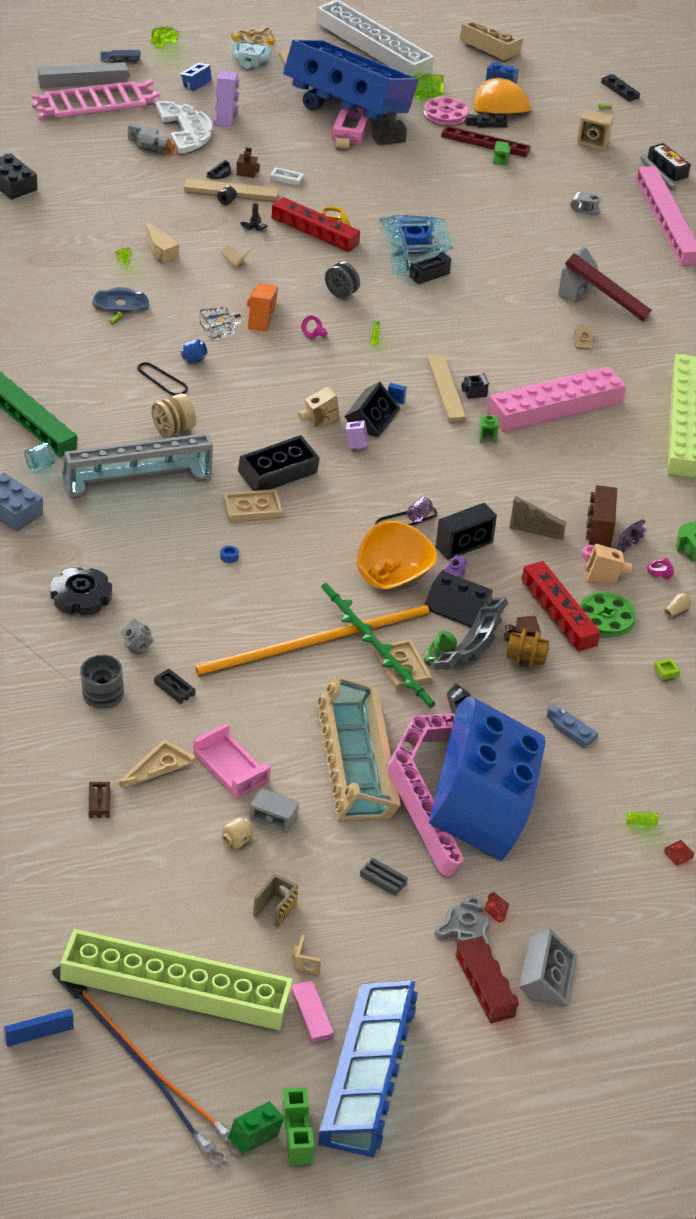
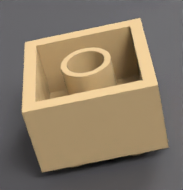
M585 109L580 119L577 144L606 150L611 138L614 116Z

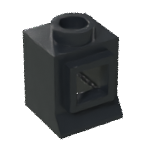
M485 373L464 377V382L461 384L462 391L465 392L467 399L487 397L489 382Z

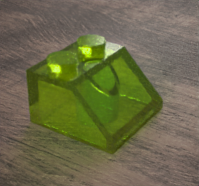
M414 74L413 77L419 79L414 95L417 97L431 95L434 98L442 96L443 75Z

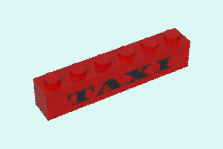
M285 197L272 204L271 218L342 250L350 252L360 243V230Z
M541 561L524 566L523 575L521 576L523 584L528 587L532 596L539 601L541 607L546 610L551 620L557 624L561 633H564L568 638L569 643L578 652L598 646L599 629L547 564Z

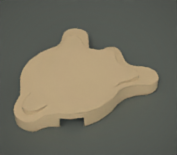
M265 27L261 31L255 28L248 31L238 30L240 38L244 42L267 45V35H269V40H272L270 27Z

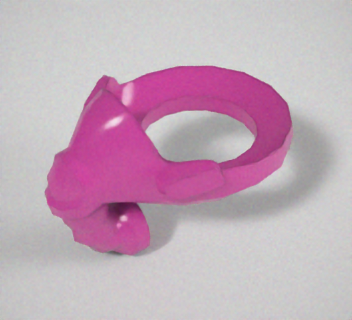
M307 316L302 321V332L309 338L328 335V332L322 326L321 320L316 316ZM310 320H314L317 324L312 333L308 332L306 327Z
M666 557L662 560L652 561L647 566L648 572L654 574V577L662 576L664 579H670L674 575L673 565ZM656 563H662L663 565H665L662 568L652 567Z

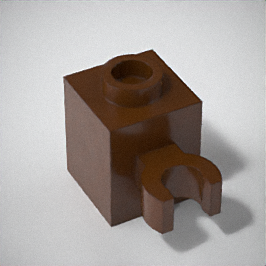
M246 147L244 153L239 155L236 175L254 178L256 172L259 173L260 163H258V157L251 156L252 148Z
M536 616L517 617L516 626L511 624L505 625V640L510 639L511 632L521 634L523 628L527 629V636L535 637L536 631L541 632Z

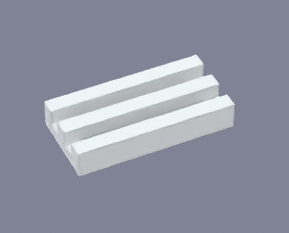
M276 167L270 174V180L299 186L304 179L303 173Z

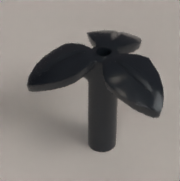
M257 203L252 204L250 223L240 222L244 228L253 229L255 227L256 230H262L268 227L267 224H260L261 217L258 213L259 205Z

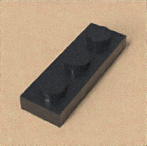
M609 74L602 77V84L628 102L640 98V92L616 77V75Z

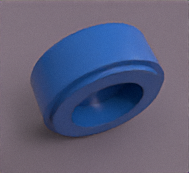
M225 546L220 550V558L226 563L236 562L239 558V550L234 546Z

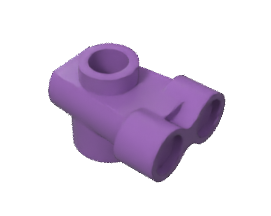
M455 555L445 570L442 569V571L462 577L466 572L467 560Z

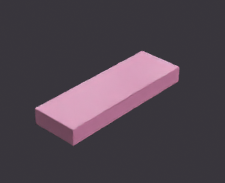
M313 981L292 985L291 992L311 1043L333 1038L334 1032Z

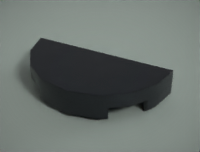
M224 160L207 172V177L211 179L228 177L231 174L230 163Z

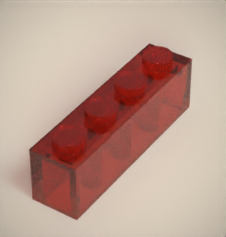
M482 936L457 942L455 957L490 1024L515 1017L517 1007L519 1006L516 994L511 992L509 981L506 977H503L499 962L494 960L489 944L485 943Z

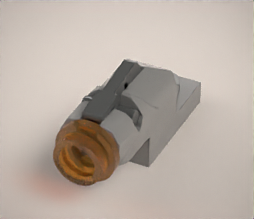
M129 123L128 139L136 140L137 147L164 154L174 152L175 141L166 136L159 135L158 129Z

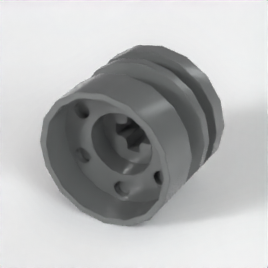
M106 654L95 655L85 660L80 668L82 694L86 703L96 708H109L119 703L124 696L123 672L119 660Z

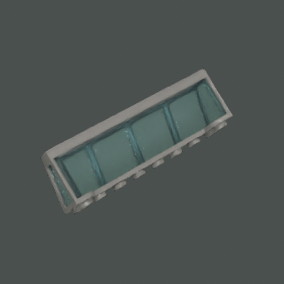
M209 433L67 451L64 454L62 476L69 497L83 495L85 493L84 483L189 469L192 476L198 480L212 478L213 444Z

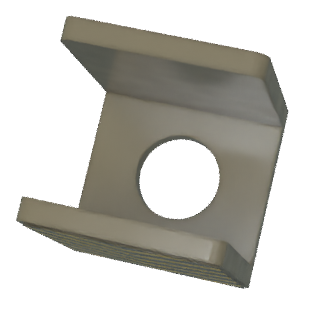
M274 873L255 896L253 915L257 917L275 895L283 899L275 912V926L279 927L297 904L298 885ZM280 886H285L289 893L283 892Z

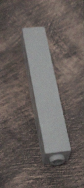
M125 62L38 67V83L40 88L114 84L127 82V77H130V70L126 67Z

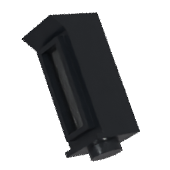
M442 251L438 256L415 264L410 263L409 277L419 285L450 274L451 258Z

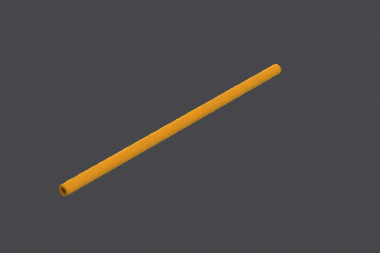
M424 605L364 621L363 623L370 624L372 626L371 629L427 615L429 614V607ZM352 624L195 666V670L199 676L360 633V631Z

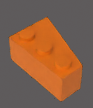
M259 283L253 289L247 301V307H250L248 329L268 331V322L271 321L269 314L273 313L277 302L278 286Z

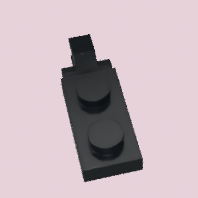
M469 114L466 117L467 126H478V128H507L508 126L506 115Z

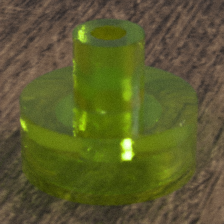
M123 248L115 252L117 260H123L124 264L130 263L129 257L133 255L130 248Z

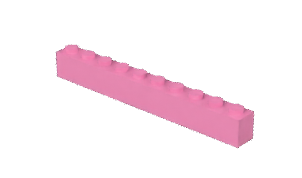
M656 166L638 167L636 181L680 265H696V240L693 232L690 231L688 223L684 220V216L681 214L679 206L676 205L674 197L670 194V190L667 188L665 180L662 179L661 173Z

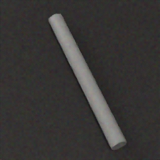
M644 154L641 155L640 159H641L648 167H649V166H656V165H655L648 157H646ZM656 166L661 173L662 179L665 180V184L671 190H675L676 185Z

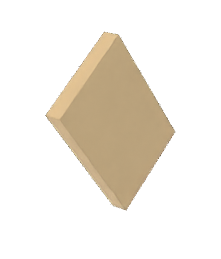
M277 489L223 494L229 522L283 517L284 512Z
M411 639L390 643L393 645L390 653L403 668L412 670L410 675L419 685L432 683L433 677ZM375 648V653L382 664L385 658ZM383 667L396 691L407 689V687L403 686L404 679L393 667Z

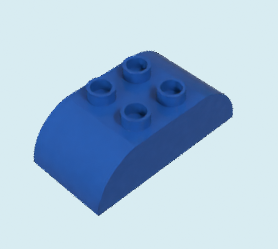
M472 696L464 699L456 709L429 823L502 861L519 838L532 810L545 748L544 735Z

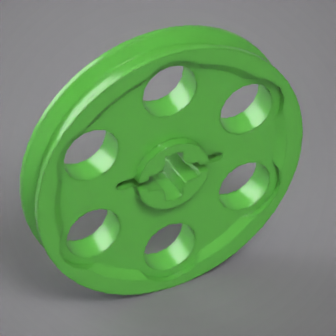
M598 592L586 596L580 603L583 611L586 609L592 611V613L586 614L592 622L600 624L596 627L599 629L600 636L602 637L622 636L628 633L634 626L635 609L627 599L620 595ZM600 600L604 603L598 604L595 601ZM613 604H621L622 607H616ZM622 616H627V617H629L630 619H629V620H625V619H623V618H621V617H622ZM615 625L619 629H613L610 626Z

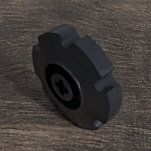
M83 567L66 569L61 572L60 577H54L50 586L51 599H54V605L58 609L68 614H73L74 612H78L80 615L94 614L102 610V605L110 603L112 599V583L108 582L107 575L94 568L84 570Z

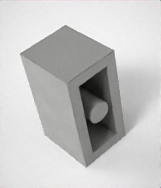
M261 788L250 805V819L288 833L298 817L299 802Z

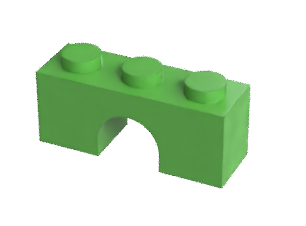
M307 1087L283 1089L282 1111L285 1117L284 1128L289 1165L313 1164L314 1139L312 1127H309Z

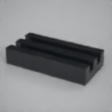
M167 669L154 677V683L180 704L184 702V699L188 700L190 695L192 697L195 696L196 689L171 669Z

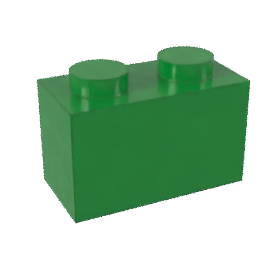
M269 1101L235 1118L227 1138L244 1154L277 1137L285 1117Z

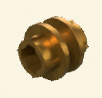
M523 628L521 634L511 632L506 657L515 659V666H520L521 660L528 661L529 669H533L534 664L545 665L550 641L540 638L541 632L536 631L535 637L527 636V629Z

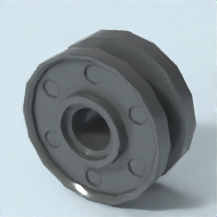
M339 262L326 271L325 283L335 297L345 299L358 291L360 288V277L351 264Z

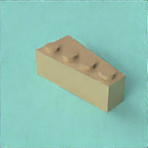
M469 21L462 24L459 40L467 45L476 47L477 50H483L488 55L496 56L499 60L505 61L521 53L524 38L518 37L516 39L512 37V34H501L497 29H487L485 25Z

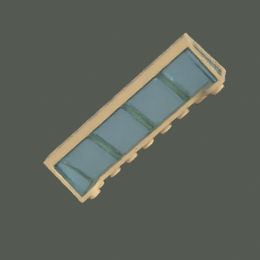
M335 676L332 682L328 683L322 696H319L317 707L337 821L391 819L401 804L398 791L387 771L391 753L378 688Z

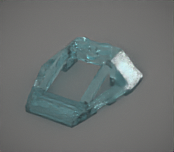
M396 215L379 219L382 233L386 234L392 254L391 263L395 275L409 272L410 263L415 264L438 256L442 251L445 253L453 249L445 219L413 215ZM430 226L435 245H406L401 227ZM432 251L409 261L408 252Z

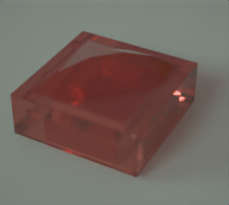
M682 840L664 849V853L677 866L694 857V852Z
M492 892L488 895L484 911L500 923L505 920L509 903L495 892Z

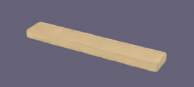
M186 179L184 186L185 192L217 195L224 187L232 186L236 190L238 198L275 202L277 201L279 189L196 179Z
M428 355L427 361L448 422L466 421V415L445 355Z

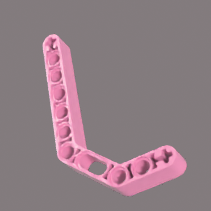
M455 714L415 716L387 765V771L437 869L442 875L450 877L455 874L462 863L463 855L451 834L429 823L434 800L413 761V757L422 742L449 740ZM403 743H410L413 746V750L405 749Z

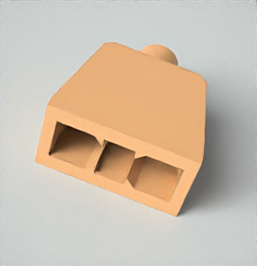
M595 544L585 567L587 582L615 583L618 581L621 573H631L632 564L624 562L623 553L620 550Z

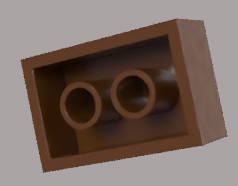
M596 485L595 492H591L586 527L589 528L586 532V540H589V545L600 544L611 548L616 522L617 488Z

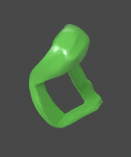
M446 631L439 632L437 638L427 648L424 661L432 663L439 657L440 650L450 651L455 649L457 639L454 634ZM432 648H434L436 657H429Z

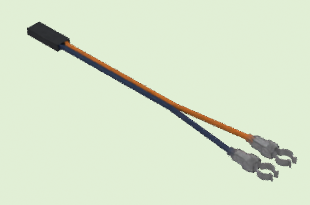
M60 966L53 969V976L73 998H79L156 1081L191 1132L204 1156L211 1157V1164L221 1169V1163L212 1160V1155L215 1154L224 1158L223 1164L227 1165L224 1153L216 1151L212 1141L207 1140L203 1134L195 1131L163 1083L209 1120L214 1131L219 1135L220 1140L224 1144L230 1145V1152L236 1155L239 1154L240 1157V1151L232 1149L231 1141L227 1138L230 1128H226L222 1122L212 1118L162 1076L87 994L86 986L60 980Z

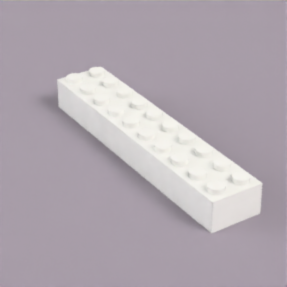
M334 0L317 7V24L378 59L380 62L415 78L433 72V55L345 3Z

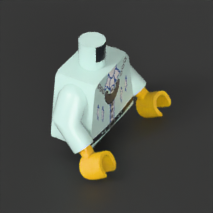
M233 31L231 32V39L233 40L232 56L239 61L240 66H244L247 69L251 67L259 68L262 63L269 60L272 51L271 46L275 44L274 36L272 40H269V35L266 36V45L238 42L240 32L238 31L237 36L233 35Z

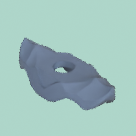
M123 287L99 290L92 300L93 306L109 311L131 312L146 309L150 306L149 300L143 292H136ZM122 299L126 303L125 305H117L116 302Z

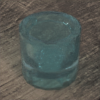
M41 442V444L24 452L26 463L34 472L47 466L51 467L55 463L53 449L46 442Z

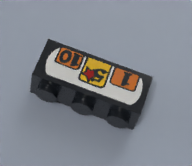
M665 143L649 147L648 158L670 179L675 182L689 177L691 164Z

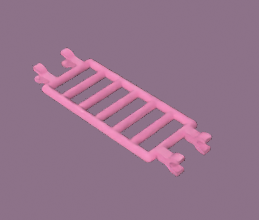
M148 79L144 83L130 81L49 91L45 95L40 96L38 94H31L32 99H37L31 102L32 107H37L38 112L43 111L37 114L40 120L51 115L65 117L144 107L147 103L155 104V102H160L159 99H155L160 96L159 91L153 92V88L148 87L153 85V80ZM132 87L139 101L131 102L124 88ZM118 89L125 103L117 104L110 90ZM104 91L111 105L103 106L96 92ZM141 91H146V92L151 93V94H150V95H143V94L141 93ZM90 93L96 107H88L81 94ZM75 94L81 108L73 109L67 95ZM60 96L67 110L59 111L52 97ZM43 103H49L50 107L45 108L44 106L39 105Z

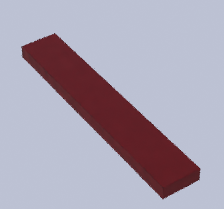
M445 126L441 134L442 138L495 150L496 141L506 142L511 146L510 154L527 157L531 150V146L451 126Z
M573 253L566 261L565 265L644 322L652 310L577 254Z

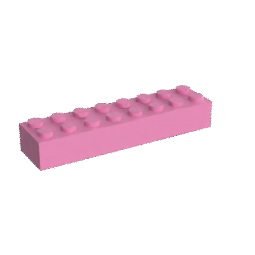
M609 366L490 395L488 413L498 417L499 427L503 432L621 403L624 401L626 385Z

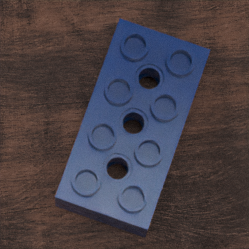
M292 40L283 71L284 75L293 78V86L308 90L309 86L317 88L316 95L324 99L332 100L333 96L341 98L340 105L348 109L357 110L358 106L366 108L364 115L376 120H381L382 116L396 119L397 114L409 113L419 81L418 78L324 40Z

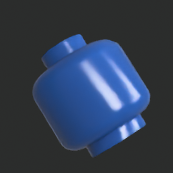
M199 339L185 342L183 349H181L183 359H186L189 363L202 361L205 359V355L208 354L206 344Z

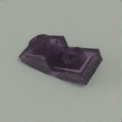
M642 519L633 523L621 534L617 550L624 553L627 547H631L632 543L637 545L640 539H644L647 531L644 528L646 520Z

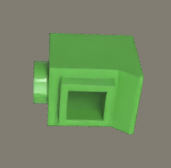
M496 141L493 164L508 166L511 148L509 143Z
M493 415L480 417L478 429L479 442L483 443V434H492L493 443H497L498 417Z

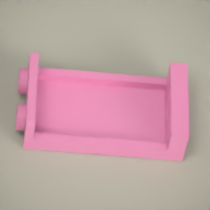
M227 724L217 727L194 740L193 754L236 799L270 782L271 767L266 762L259 765L230 736Z

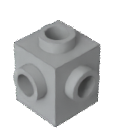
M135 619L121 631L125 640L124 644L130 651L134 650L142 654L154 642L151 629Z

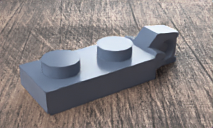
M141 50L100 52L101 62H109L110 60L121 62L123 59L138 61L141 57Z
M554 705L547 709L546 717L554 724V728L583 748H586L598 738V732L568 712L561 711L560 708Z

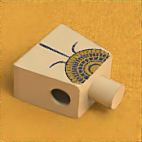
M327 386L306 398V410L298 413L301 422L309 420L314 427L339 421L337 395L330 386Z

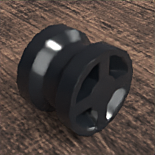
M232 186L224 187L217 194L219 202L223 205L230 204L237 197V192Z

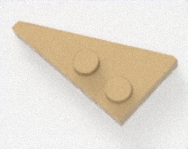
M163 739L119 780V786L126 788L192 765L196 762V756Z

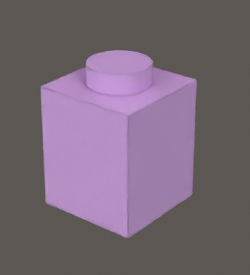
M365 421L347 423L346 433L349 449L355 448V450H360L367 447L369 439Z

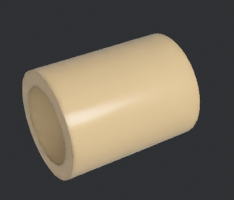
M336 138L337 149H349L350 139Z

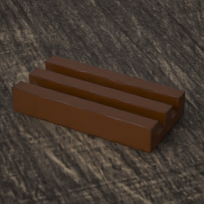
M89 782V818H93V815H97V818H101V815L110 818V782ZM93 787H97V809H93ZM102 787H106V809H101Z

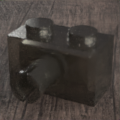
M391 111V115L390 112H387V122L373 123L372 137L378 146L406 142L407 128L401 120H396L397 114Z

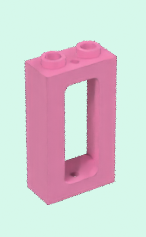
M342 106L333 126L332 141L336 142V138L350 139V144L361 146L372 118L364 115L366 108L358 106L357 112ZM345 119L359 120L357 128L343 127Z

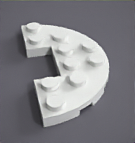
M169 101L155 102V107L162 121L167 123L178 121L182 129L181 132L171 133V140L178 154H187L202 147L209 141L212 135V123L203 111L198 112L194 110L195 107L187 104L181 106Z

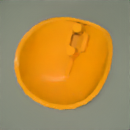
M493 78L486 80L480 85L474 98V109L480 112L520 113L531 110L529 98L523 89L508 79Z
M383 521L374 525L363 538L357 554V566L362 578L369 585L377 589H390L409 584L423 577L435 565L438 556L432 542L416 528L399 521Z

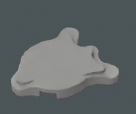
M469 897L466 901L461 902L460 906L454 908L453 905L449 909L445 923L435 929V936L439 939H445L454 935L457 936V942L461 945L473 943L479 949H487L489 947V940L486 932L489 927V915L484 913L481 902L477 897Z

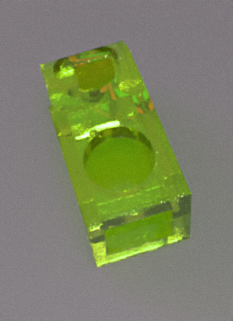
M170 26L152 29L151 43L159 48L163 47L165 42H175L179 37V32Z

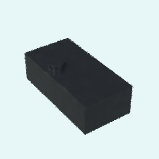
M299 435L241 455L238 472L253 491L271 490L316 474L320 457L304 437Z

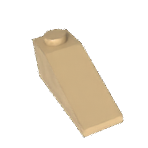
M146 223V238L153 256L163 264L179 258V243L151 223Z

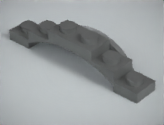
M506 597L491 598L480 608L471 629L462 642L450 652H441L433 664L436 670H450L455 665L461 666L466 664L468 660L475 661L481 657V654L490 647V644L496 638L493 631L497 629V626L502 621L499 614L509 604Z

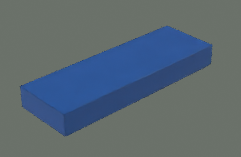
M71 1009L4 1026L6 1046L74 1029L73 1012Z

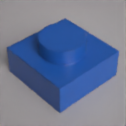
M390 383L388 386L389 394L396 403L404 404L407 387Z

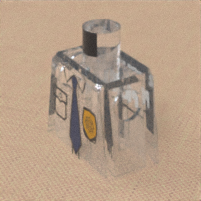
M227 307L200 309V325L211 341L233 334L235 332V324L242 322L240 313L231 314Z

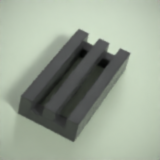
M374 858L365 865V869L362 868L360 870L361 877L394 896L400 892L408 881V877Z

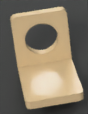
M227 245L220 254L237 268L252 249L250 248L242 257L230 245Z
M576 326V348H592L594 327Z
M301 935L299 946H294L292 958L295 959L294 971L319 975L321 959L302 955L305 935ZM303 963H313L315 968H307Z

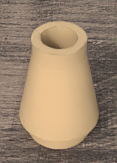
M685 593L677 594L668 607L664 609L665 615L668 618H672L688 610L691 605L690 597Z

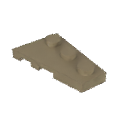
M517 496L514 497L510 528L563 540L566 521Z

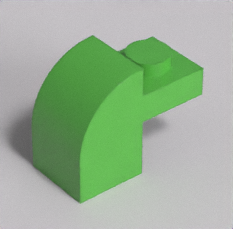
M696 521L683 524L679 528L676 541L677 551L684 550L692 561H696Z

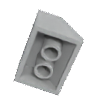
M582 247L576 254L598 270V265L587 248ZM565 265L562 269L558 296L576 302L580 297H583L586 290L590 289L591 283Z
M551 928L529 937L519 987L534 1001L565 1007L568 1005L577 954Z

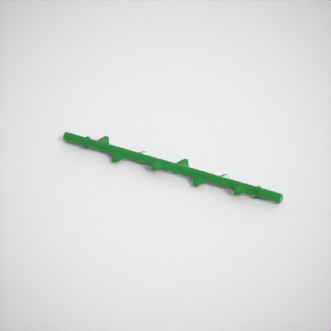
M327 583L322 584L321 588L345 614L342 622L353 623L364 635L362 641L371 643L385 658L382 666L393 667L404 679L403 686L412 688L417 697H420L429 708H433L435 702L425 692V689L421 688L410 675L412 670L403 668L390 653L393 645L382 644L370 631L372 626L363 623L349 608L353 603L352 600H342L340 595Z

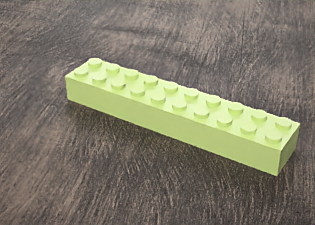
M676 354L672 371L667 474L696 478V357Z
M77 929L73 930L60 963V980L279 1031L281 1030L290 1000L293 980L292 978Z

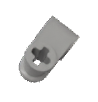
M577 192L570 203V207L576 212L597 215L600 213L599 202H601V197L596 194Z

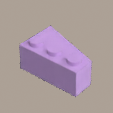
M219 72L216 88V117L213 125L231 127L235 115L239 112V105H237L239 92H237V88L240 86V79H238V73Z

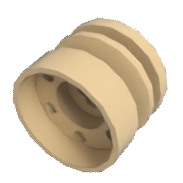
M183 393L155 402L151 407L154 425L165 438L178 434L179 431L183 432L194 428L196 425V413L193 404Z

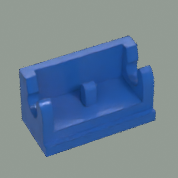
M198 63L180 74L183 86L185 88L188 87V82L191 91H195L212 80L210 65Z

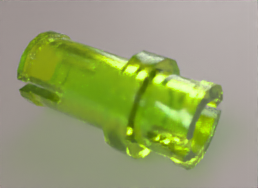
M627 811L626 824L645 825V827H649V825L658 826V813Z

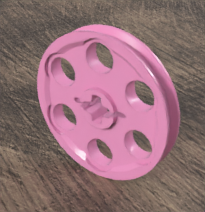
M451 97L432 98L425 103L424 107L425 117L440 125L460 124L466 120L468 115L467 105Z

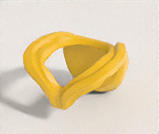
M337 206L323 208L322 214L326 215V211L340 212L338 217H328L340 220V222L351 226L342 208Z

